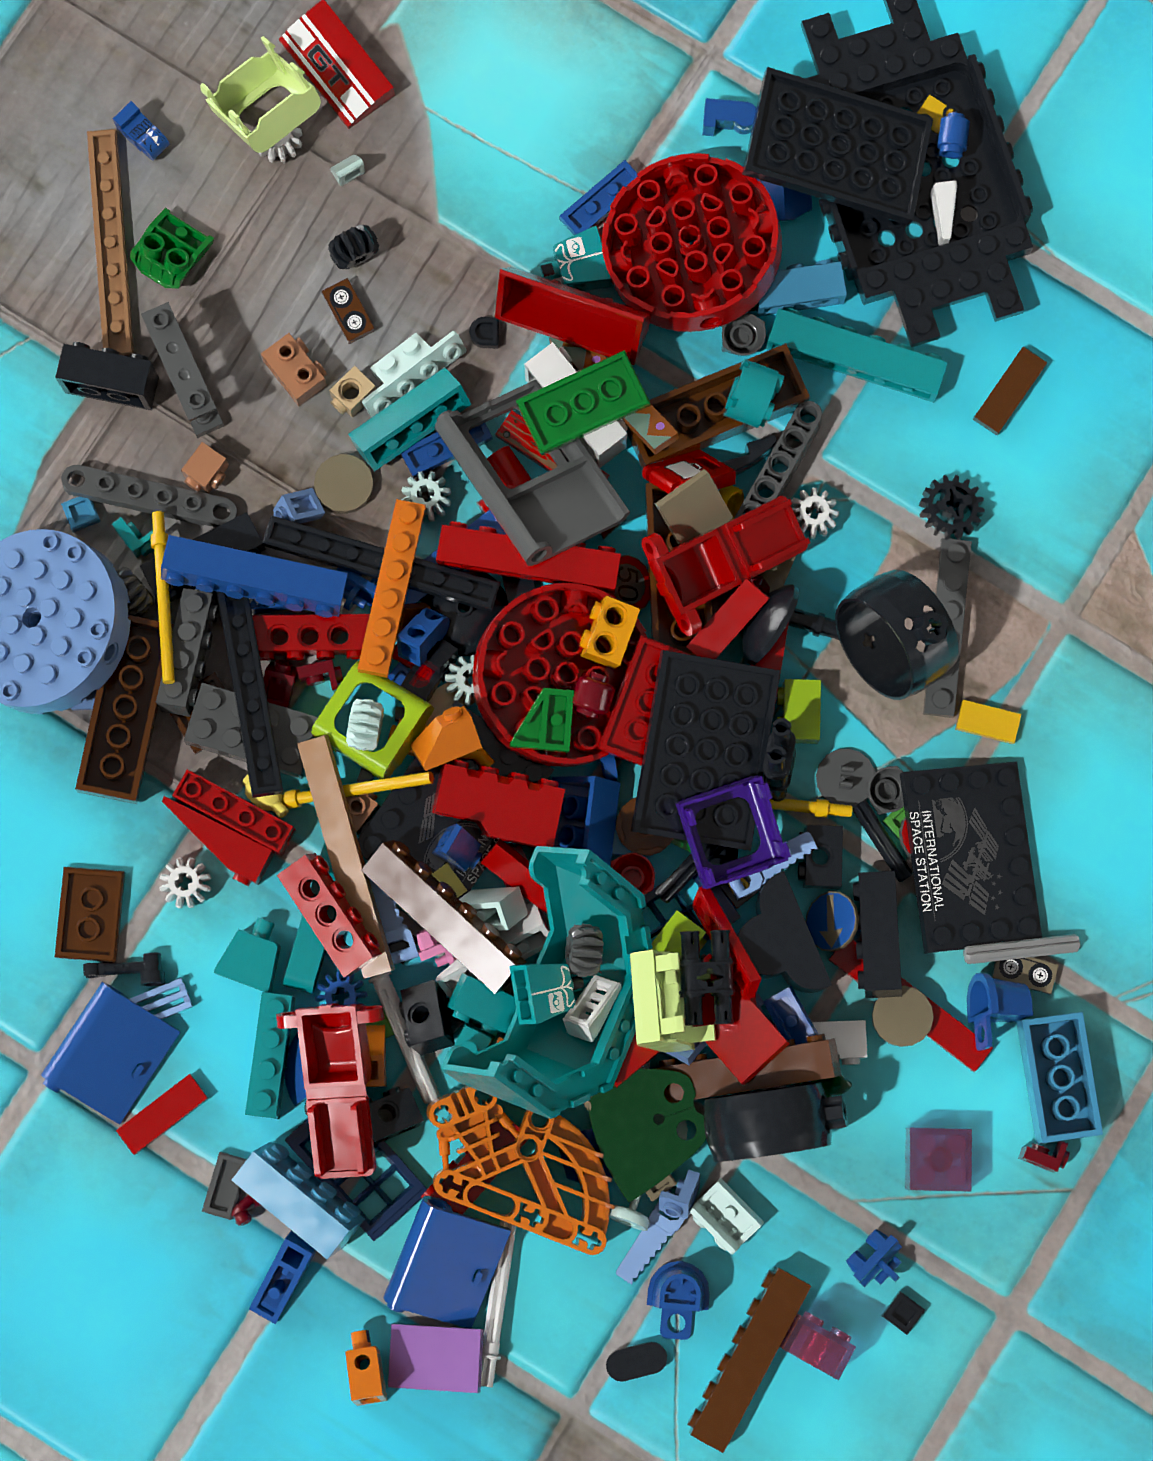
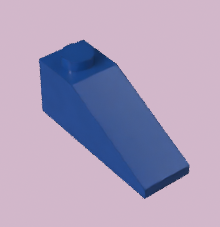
M458 824L446 828L432 854L462 872L467 871L468 867L474 869L482 856V853L478 852L481 844Z
M292 1230L285 1238L249 1310L274 1324L278 1322L316 1253L313 1247Z

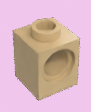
M354 366L329 390L333 399L331 404L342 415L347 412L353 418L364 407L362 400L375 391L376 386ZM353 388L359 391V395L355 399H346L344 397V393L348 389Z

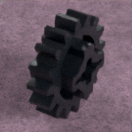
M944 475L940 483L934 479L930 484V488H925L922 493L925 498H921L919 506L925 509L919 515L920 518H928L925 524L926 528L935 527L933 535L937 536L941 531L944 532L945 540H948L951 534H954L957 540H959L963 536V531L970 535L974 530L973 527H978L982 521L979 517H982L985 509L978 506L983 503L984 498L975 496L979 488L974 487L970 489L968 487L969 479L960 483L958 475H955L952 481H949L948 477ZM940 493V500L933 504L934 497ZM967 511H970L969 518L963 522V514H966Z

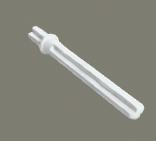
M390 971L372 976L368 981L374 985L421 1098L425 1104H428L434 1099L439 1098L440 1094L424 1056H421L412 1047H408L405 1041L404 1030L407 1029L406 1020L403 1019L400 1013V1000L389 976L392 973Z
M500 1220V1225L510 1228L511 1233L492 1277L483 1334L481 1386L491 1388L494 1383L497 1360H501V1356H498L517 1227Z

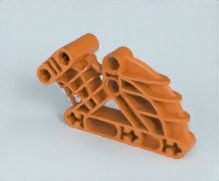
M467 1085L460 1090H454L453 1093L445 1094L429 1103L426 1111L427 1118L433 1125L438 1127L436 1136L439 1142V1154L442 1156L443 1169L436 1172L433 1178L434 1189L440 1196L589 1255H596L604 1250L607 1242L606 1232L610 1208L613 1210L615 1208V1205L610 1204L607 1181L612 1182V1178L606 1176L599 1157L603 1158L604 1154L595 1151L588 1139L570 1121L559 1115L553 1119L547 1118V1122L543 1126L536 1127L531 1121L533 1112L526 1110L517 1131L512 1125L511 1119L503 1112V1108L496 1104V1097L489 1095L487 1101L482 1100V1103L479 1104L478 1098L475 1096L477 1090ZM441 1105H446L445 1110L449 1113L447 1119L442 1117V1121H437L438 1116L434 1114L437 1107L441 1109ZM498 1121L505 1130L508 1129L515 1140L493 1150L492 1140L499 1137L500 1132L491 1133L490 1124ZM459 1139L463 1146L457 1148L456 1152L461 1154L468 1151L473 1160L450 1169L448 1155H450L449 1142ZM533 1139L536 1143V1150L532 1155L524 1156L520 1152V1144L523 1140ZM547 1139L557 1145L569 1161L543 1151ZM543 1156L573 1167L580 1183L581 1192L555 1182ZM523 1164L539 1203L486 1183L483 1180ZM448 1175H452V1181L461 1186L462 1180H467L462 1188L461 1198L456 1197L459 1191L455 1188L448 1187L447 1191H443V1185L439 1183V1180L441 1178L446 1179ZM476 1185L485 1187L510 1197L514 1203L513 1209L508 1214H499L471 1203L467 1197L468 1191ZM557 1188L582 1197L581 1220L568 1215ZM520 1203H525L522 1209L529 1213H533L535 1209H538V1214L542 1217L540 1222L534 1221L533 1225H529L530 1220L519 1214V1220H515L514 1218L520 1210ZM578 1225L582 1226L579 1229L582 1234L591 1236L595 1232V1237L599 1239L598 1243L591 1244L590 1248H588V1243L585 1240L576 1237Z

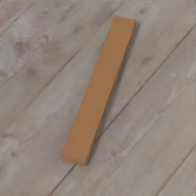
M116 129L87 131L103 348H111L119 351V355L131 357V354L134 353L118 132Z
M323 735L297 743L335 880L344 888L346 892L345 898L350 906L355 907L363 918L361 923L367 932H371L377 938L380 945L378 949L382 955L361 969L363 978L393 971L395 968L370 880L361 871L365 863L329 736Z

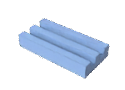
M182 978L129 999L137 1004L179 987L180 992L145 1005L142 1008L151 1011L183 998L185 1003L155 1014L158 1018L164 1019L193 1007Z

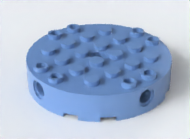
M36 529L19 532L0 541V703L20 712L45 714V712L56 710L64 711L82 703L83 698L95 689L99 690L110 678L118 666L127 645L131 620L128 619L127 603H130L123 579L119 577L113 567L114 565L105 555L69 534L55 530Z

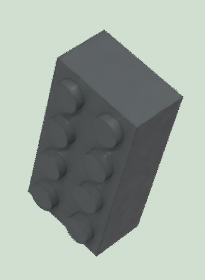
M206 683L201 684L184 737L186 745L246 762L234 692ZM268 702L280 773L302 779L304 767L297 743L314 739L311 731L318 717Z

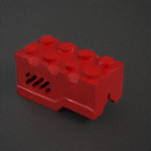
M452 760L449 761V764L445 763L441 766L431 813L475 822L482 832L481 835L488 838L501 839L502 841L535 848L536 846H554L565 789L558 788L559 782L541 778V780H538V783L528 781V775L515 772L509 773L508 777L498 775L499 769L488 766H481L478 771L468 769V762Z

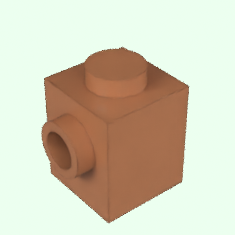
M202 442L181 469L186 478L184 482L197 492L202 489L209 494L212 488L217 489L226 477L224 472L229 467V463L225 457Z
M374 793L346 797L356 835L358 836L367 821L380 808L379 804L375 802L378 796Z

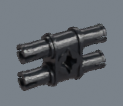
M784 718L776 719L772 724V733L768 738L763 763L764 783H769L773 796L771 800L776 802L784 800L787 796V788L791 783L796 757V737L791 731V723Z
M730 930L710 931L712 959H709V962H703V959H700V931L680 932L682 960H680L681 991H679L680 998H684L685 1026L704 1025L702 997H705V993H710L711 996H714V1024H734L732 995H735L737 989H734L733 964H735L734 958H730ZM707 973L717 976V979L707 982L697 979V976Z

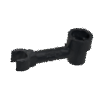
M161 953L143 954V961L131 963L83 964V974L86 978L140 973L141 986L165 985V971H162Z

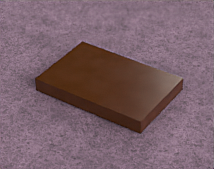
M73 867L63 868L55 958L117 963L126 872Z

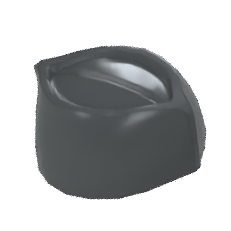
M745 313L736 320L723 325L722 352L738 356H748L757 352L765 342V322L753 314Z
M889 766L875 771L868 782V798L879 815L895 812L904 807L900 773L903 771L898 766Z

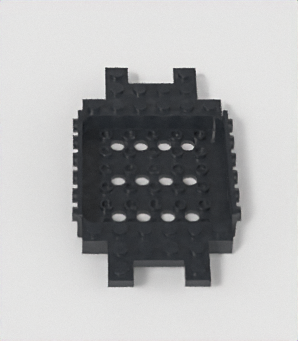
M883 0L891 22L890 24L838 39L830 13L801 22V28L818 74L805 79L895 107L908 109L915 113L919 111L930 94L947 105L943 110L942 117L946 116L947 110L953 109V112L965 115V118L970 121L967 150L963 152V157L958 158L959 164L954 168H948L943 164L942 156L939 154L940 149L937 147L939 133L937 134L932 130L930 132L925 162L930 165L931 173L921 178L914 219L911 223L921 227L922 235L920 237L910 238L905 231L908 226L906 224L828 200L819 199L822 214L826 216L829 224L830 238L836 244L838 250V261H841L842 270L845 271L847 280H854L863 305L894 296L910 346L915 347L940 338L932 312L937 309L986 295L995 322L1024 312L1008 261L1029 255L1033 249L1026 227L1033 212V206L1030 197L1024 195L1021 171L1014 167L1012 145L1010 142L1005 141L1003 119L1000 115H996L994 110L995 97L992 89H987L984 81L986 72L983 63L977 61L975 54L969 55L967 59L959 33L930 41L917 0ZM957 181L952 235L949 243L939 246L936 227L933 224L934 214L930 193L935 183ZM965 207H972L977 212V218L971 222L965 221L961 217V210ZM882 232L891 233L894 236V244L889 247L880 245L878 242L879 234Z

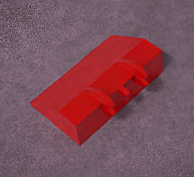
M513 267L500 269L495 310L496 319L607 357L625 350L631 364L635 365L649 329L651 314L613 302L611 298L607 297L604 299L563 285L558 280L554 279L551 281Z

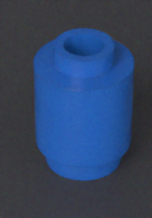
M952 112L941 118L937 147L940 149L939 154L942 157L958 159L963 157V152L967 150L970 121L965 118V115Z

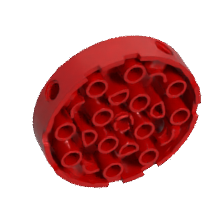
M701 153L668 157L638 172L637 177L626 187L623 186L611 203V210L606 223L604 222L602 231V252L605 265L622 301L628 307L651 314V324L668 330L682 332L704 331L726 325L752 309L763 298L773 283L782 255V234L776 209L761 181L742 175L744 167L727 158L722 160L710 157L709 154Z
M577 583L544 585L515 598L493 618L485 629L476 649L473 662L472 676L475 699L489 729L499 741L517 755L538 764L554 767L584 765L609 755V753L597 748L638 637L640 635L647 637L645 628L637 618L621 665L615 669L581 656L583 648L579 646L585 630L590 631L594 620L590 619V614L595 602H600L606 596L616 599L614 596L600 589ZM608 610L606 613L608 622L618 625L619 615L613 610ZM598 638L596 640L597 649L602 653H608V642L603 638ZM561 667L567 668L571 672V682H565L560 678L558 672ZM592 671L609 677L607 683L614 686L615 694L607 714L599 715L598 719L576 712V706L573 705L570 751L568 753L510 747L512 738L543 688L574 691L579 677H590Z

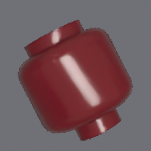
M593 671L590 677H579L573 696V705L576 706V712L598 719L599 715L608 713L615 694L614 686L607 683L609 677Z

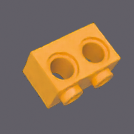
M609 596L604 597L600 602L596 601L590 614V619L594 620L590 631L585 630L579 646L583 648L581 656L612 669L619 667L640 609ZM608 610H613L619 615L618 625L608 622L606 618ZM598 638H603L608 642V653H602L597 649L596 640Z

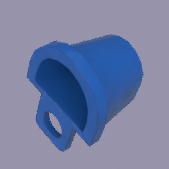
M976 973L972 977L967 992L968 1024H974L976 1049L983 1051L992 1046V1022H1018L1033 1016L1031 992L1026 984L993 979L988 973ZM983 1027H984V1031H985L984 1041H983V1039H982V1028H983Z
M684 1261L668 1262L659 1267L651 1277L648 1287L647 1305L662 1308L660 1334L663 1338L689 1339L691 1336L693 1311L700 1312L709 1309L710 1294L708 1282L703 1272L693 1264ZM673 1314H679L685 1320V1327L680 1332H672L667 1326L668 1318Z

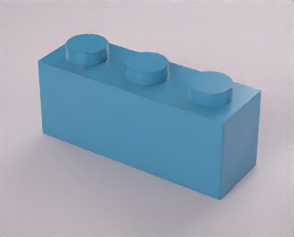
M831 259L816 262L813 266L804 267V264H793L788 266L786 270L777 271L769 290L757 303V317L777 314L778 308L783 310L785 308H792L799 311L844 304L847 293L841 261L833 262Z

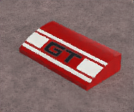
M321 0L308 10L279 38V42L304 71L305 75L348 129L395 96L392 84L325 0Z

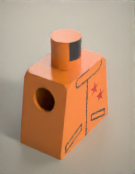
M369 1330L352 1332L353 1350L345 1351L351 1401L356 1406L388 1401L380 1350L377 1346H371ZM368 1359L369 1366L364 1370H360V1362Z

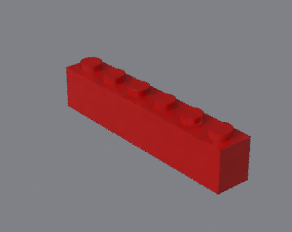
M451 521L449 526L442 525L436 562L437 564L553 584H583L605 592L615 593L621 554L615 553L616 549L613 547L598 546V550L586 548L585 543H580L537 565L528 566L508 536L497 534V529L480 526L479 530L467 529V524Z

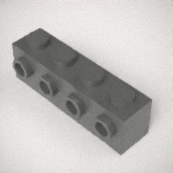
M183 588L172 633L175 683L163 684L161 678L156 699L161 712L191 717L192 709L195 706L199 689H197L199 680L205 674L206 661L204 659L206 650H210L212 644L213 622L217 621L219 615V604H217L213 593Z

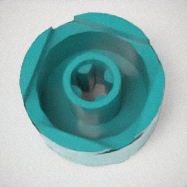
M744 359L739 368L742 370L741 375L735 377L725 406L727 410L724 412V416L756 428L759 426L764 427L766 421H769L775 406L770 401L780 391L784 376L780 375L777 370Z

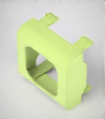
M264 36L261 37V40L268 52L261 57L249 58L219 82L217 92L212 94L211 90L204 83L200 85L201 92L208 98L206 102L211 110L258 153L270 149L317 112L321 103L314 86L303 77L304 71L293 62L288 64L274 51L275 45ZM277 86L286 88L291 94L259 118L257 128L251 132L240 120L241 112L271 88Z
M647 950L630 954L637 1046L661 1052H681L695 1050L694 1043L716 1040L714 1024L693 1027V1025L685 1026L684 998H680L679 991H681L680 960H682V956L679 953ZM706 973L697 976V979L708 980L711 979V975Z

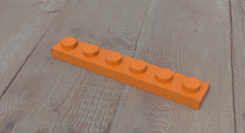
M396 499L358 664V672L388 678L426 511V505Z

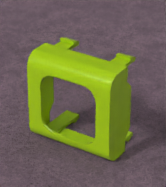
M357 661L350 668L315 721L311 733L315 738L328 735L333 751H338L373 773L372 775L378 779L390 778L394 770L401 765L411 750L410 744L424 730L428 718L434 711V707L389 678L358 672L359 661ZM362 683L375 685L402 702L405 708L403 719L386 745L381 750L375 752L357 750L354 747L348 746L346 742L347 737L340 734L335 728L336 716L354 689Z

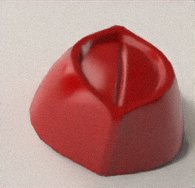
M628 853L611 861L610 867L644 895L653 890L655 872L651 862L646 857L637 853Z

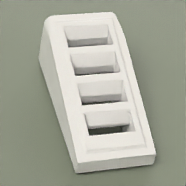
M957 181L935 183L930 193L939 246L949 243L952 235Z
M594 975L575 1001L574 1007L563 1018L567 1033L571 1036L593 1042L622 988L621 983ZM597 989H598V990H601V991L606 992V994L603 995V994L597 993L596 991H597Z

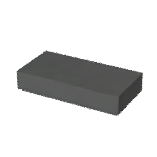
M219 1152L202 1212L229 1220L233 1219L231 1215L232 1209L237 1205L241 1188L232 1181V1178L247 1159Z

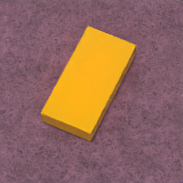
M962 700L955 730L1014 744L1021 714Z

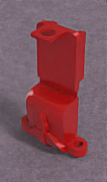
M784 496L774 498L722 526L698 535L671 550H668L663 538L658 533H652L642 539V548L657 581V589L660 595L664 596L672 616L675 617L680 630L686 636H691L702 629L701 619L695 609L696 607L742 584L746 578L752 579L807 549L808 544L811 542L809 537L805 538L791 508L793 504L791 498L787 499Z
M332 1003L322 1004L319 1007L298 1008L295 1011L276 1014L277 1028H297L315 1177L328 1179L372 1175L376 1170V1159L369 1099L366 1092V1084L370 1081L372 1068L365 1023L384 1020L383 1006H363L362 1004L339 1005Z

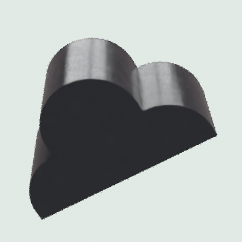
M780 872L771 877L762 887L756 899L755 908L757 916L747 921L737 936L761 979L782 975L787 984L797 991L804 993L822 991L832 985L785 872Z

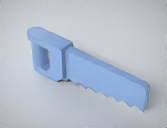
M805 832L787 841L792 855L788 858V861L749 875L751 879L749 888L745 889L741 879L729 882L737 900L762 889L767 879L773 877L774 874L780 873L782 869H788L789 864H796L797 859H803L804 854H811L812 849H818L811 834Z
M369 878L387 944L403 940L408 942L410 946L393 953L390 952L395 968V964L419 957L411 931L407 925L403 924L404 919L399 916L400 910L395 908L396 902Z
M659 1201L648 1217L650 1221L648 1231L640 1232L616 1270L617 1276L631 1285L633 1278L638 1277V1271H643L644 1264H649L650 1257H654L656 1250L661 1249V1243H666L667 1236H672L675 1231H678L686 1219L682 1217L676 1220L667 1219L658 1213L660 1211Z

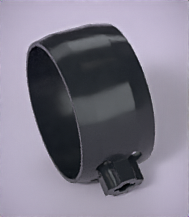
M891 570L873 577L850 592L836 609V630L847 658L862 679L875 691L887 698L902 700L918 694L941 679L957 661L959 653L958 639L948 612L935 593L924 582L909 572ZM924 606H929L933 609L923 612ZM906 618H910L913 622L911 630L905 627ZM865 633L867 636L873 635L875 639L872 641V649L870 646L863 645ZM918 641H922L925 644L924 652L917 650Z
M822 1082L705 1099L704 1128L714 1162L757 1158L829 1146L832 1141V1129L848 1126L843 1095L827 1097Z

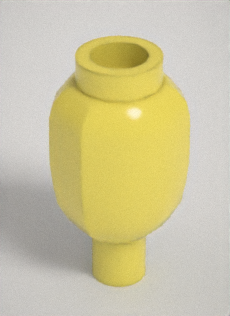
M245 776L242 784L245 786V795L255 806L264 811H273L279 818L287 815L289 810L282 803V794L252 798L249 776Z

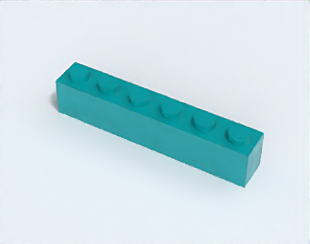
M778 308L767 342V350L786 343L792 358L934 403L948 362L942 360L941 356L934 353H925L924 355L915 352L914 348L906 344H897L896 346L886 343L883 337L877 335H869L867 337L858 334L856 329L849 326H841L839 328L830 325L828 320L821 317H813L811 319L801 316L802 313L792 308H785V310Z

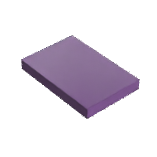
M391 1324L388 1387L480 1393L484 1329Z

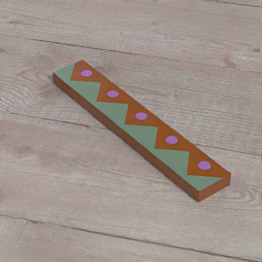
M549 337L550 344L553 342L558 349L563 347L572 359L570 364L576 371L583 370L606 359L604 355ZM651 404L649 407L622 419L655 455L679 439L678 432Z

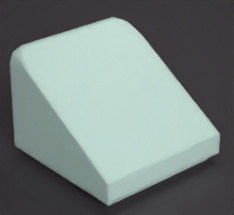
M352 155L330 168L340 186L365 173L364 163L357 155Z

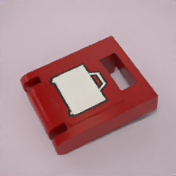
M696 450L647 465L642 470V477L669 494L703 469L710 474L718 490L735 485L736 471L704 451Z

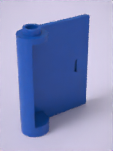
M102 981L41 1073V1076L45 1078L43 1084L56 1093L60 1089L120 1125L180 1034V1031L129 1000L119 990Z
M424 1196L384 1293L383 1299L387 1302V1307L396 1312L408 1311L461 1327L472 1328L510 1236L511 1229L453 1212L452 1207L447 1202L436 1197Z

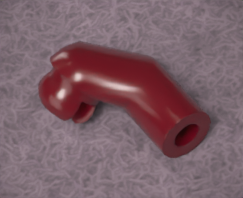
M247 1195L232 1209V1218H235L238 1226H244L252 1220L249 1212L262 1205L250 1195Z

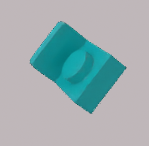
M122 517L112 523L117 534L136 558L140 555L147 556L154 551L151 548L150 538L153 530L139 540L138 538L142 534L132 521L126 524Z

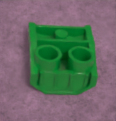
M164 208L151 222L138 243L131 250L130 259L142 274L164 288L179 289L190 270L209 250L214 242V238L210 235L207 237L172 215L169 209Z

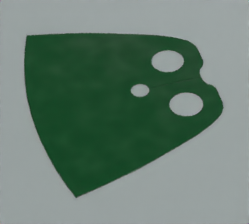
M639 1069L618 1088L614 1085L613 1089L605 1093L599 1092L590 1097L591 1111L589 1108L588 1111L601 1154H604L603 1159L609 1172L629 1203L669 1176L688 1160L706 1140L704 1116L695 1110L693 1102L696 1093L692 1081L685 1074L670 1070ZM669 1084H679L684 1091L683 1098L678 1103H670L664 1097V1090ZM662 1114L664 1122L659 1125L655 1124L653 1121L654 1115ZM683 1120L692 1121L696 1126V1134L690 1140L681 1139L677 1134V1126Z

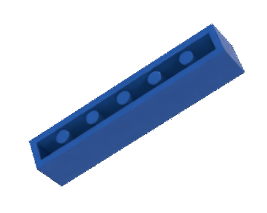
M168 535L161 565L160 579L174 586H182L183 584L195 586L196 589L202 592H213L214 590L223 592L235 599L247 597L255 599L256 602L263 605L275 603L284 605L292 611L308 610L315 612L318 616L329 618L332 616L339 617L348 573Z

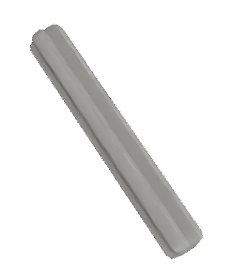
M1071 934L972 945L965 947L963 956L967 964L1073 953L1079 950L1080 941L1078 935Z

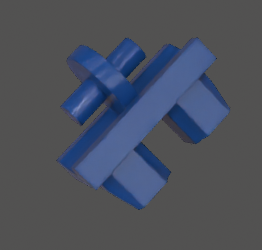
M337 568L336 571L348 573L343 598L346 599L343 608L350 611L354 604L362 609L366 605L372 607L378 579L372 578L371 581H368L361 577V574Z
M875 1229L866 1240L867 1244L875 1250L871 1257L867 1260L857 1250L846 1260L854 1272L853 1276L864 1288L873 1278L880 1285L888 1277L895 1282L900 1278L894 1270L902 1262L896 1256L894 1257V1255L902 1246L892 1235L888 1237L886 1234Z

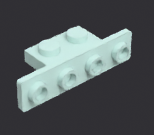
M452 331L430 347L415 333L371 366L372 373L382 385L362 400V404L372 418L466 353L467 349L459 335Z

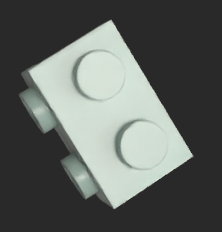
M721 1178L695 1202L689 1211L695 1223L701 1228H706L713 1235L716 1244L731 1255L764 1223Z

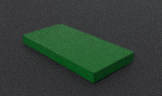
M624 350L517 399L516 404L541 456L649 407L650 401Z

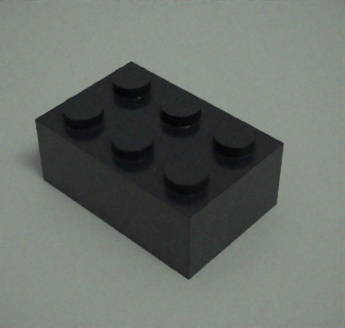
M73 342L72 345L63 343L55 376L66 394L146 410H152L159 380L152 362L148 361L149 358L144 355L135 353L131 354V357L119 355V351L111 348H102L101 351L90 349L89 345L81 342Z

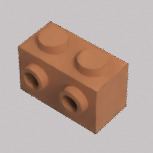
M288 333L263 351L261 356L263 362L298 406H301L327 386L324 378L327 373L317 360L312 363L306 355L309 350L299 337L294 340L290 333Z

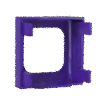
M762 776L748 777L676 803L702 888L709 889L758 873L788 861V858L792 856L787 841H782L769 800L773 798L769 783H764ZM735 797H741L750 805L759 833L760 845L752 854L721 865H713L705 857L695 826L697 825L695 817L703 808Z

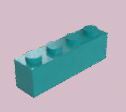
M444 367L351 431L348 435L359 454L375 472L433 432L437 418L441 413L447 410L462 412L472 404L462 385Z
M463 973L446 1006L454 1010L453 1017L469 1023L471 1018L482 1023L479 1029L495 1036L498 1031L506 1034L516 1011L514 996L503 991L494 994L481 981Z
M262 992L245 1115L279 1119L291 1028H277L276 1014L294 1011L296 999L294 996Z

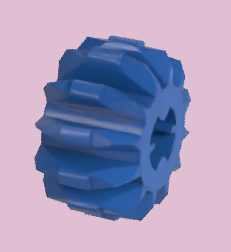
M337 971L336 982H334L330 975H326L325 979L330 984L327 988L322 984L317 986L320 991L326 993L325 995L316 996V1002L326 1001V1004H339V1001H334V995L339 994V989H344V992L346 994L349 992L350 995L349 998L344 1000V1005L362 1004L366 1006L357 1001L358 998L368 997V993L363 991L356 992L364 983L362 980H359L351 985L355 977L354 974L347 976L346 980L343 981L340 971Z

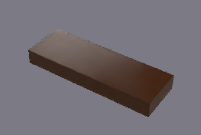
M1022 347L973 420L995 435H998L1047 362L1025 347Z

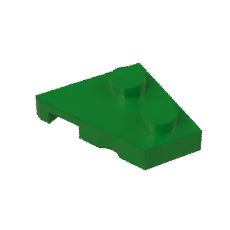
M543 688L512 738L510 747L568 753L570 751L574 691Z

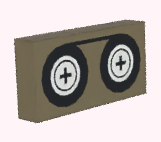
M1033 957L995 961L991 977L997 980L1026 984L1031 990L1050 995L1059 965Z

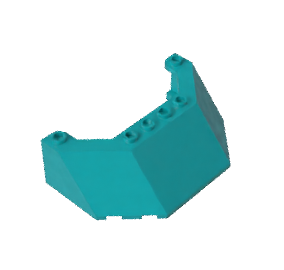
M536 846L529 862V873L531 878L543 887L550 931L536 964H566L564 957L568 931L574 925L591 924L600 928L603 934L602 941L604 942V954L602 955L600 972L595 975L619 982L622 988L593 1042L571 1036L567 1033L563 1018L569 1010L539 1024H519L516 1009L504 1040L476 1053L463 1046H454L448 1051L441 1070L459 1083L543 1117L553 1119L561 1115V1111L569 1107L575 1108L591 1100V1096L613 1089L636 1032L630 954L647 951L653 947L649 925L644 924L642 908L646 907V902L642 892L591 850ZM593 976L582 977L584 981V987L581 991L573 992L575 1001L586 988V986L591 981ZM597 989V991H596L597 993H600V994H603V995L606 994V992L601 991V990H598V989Z

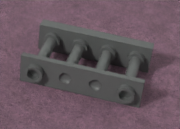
M169 302L142 313L141 316L197 438L224 427Z

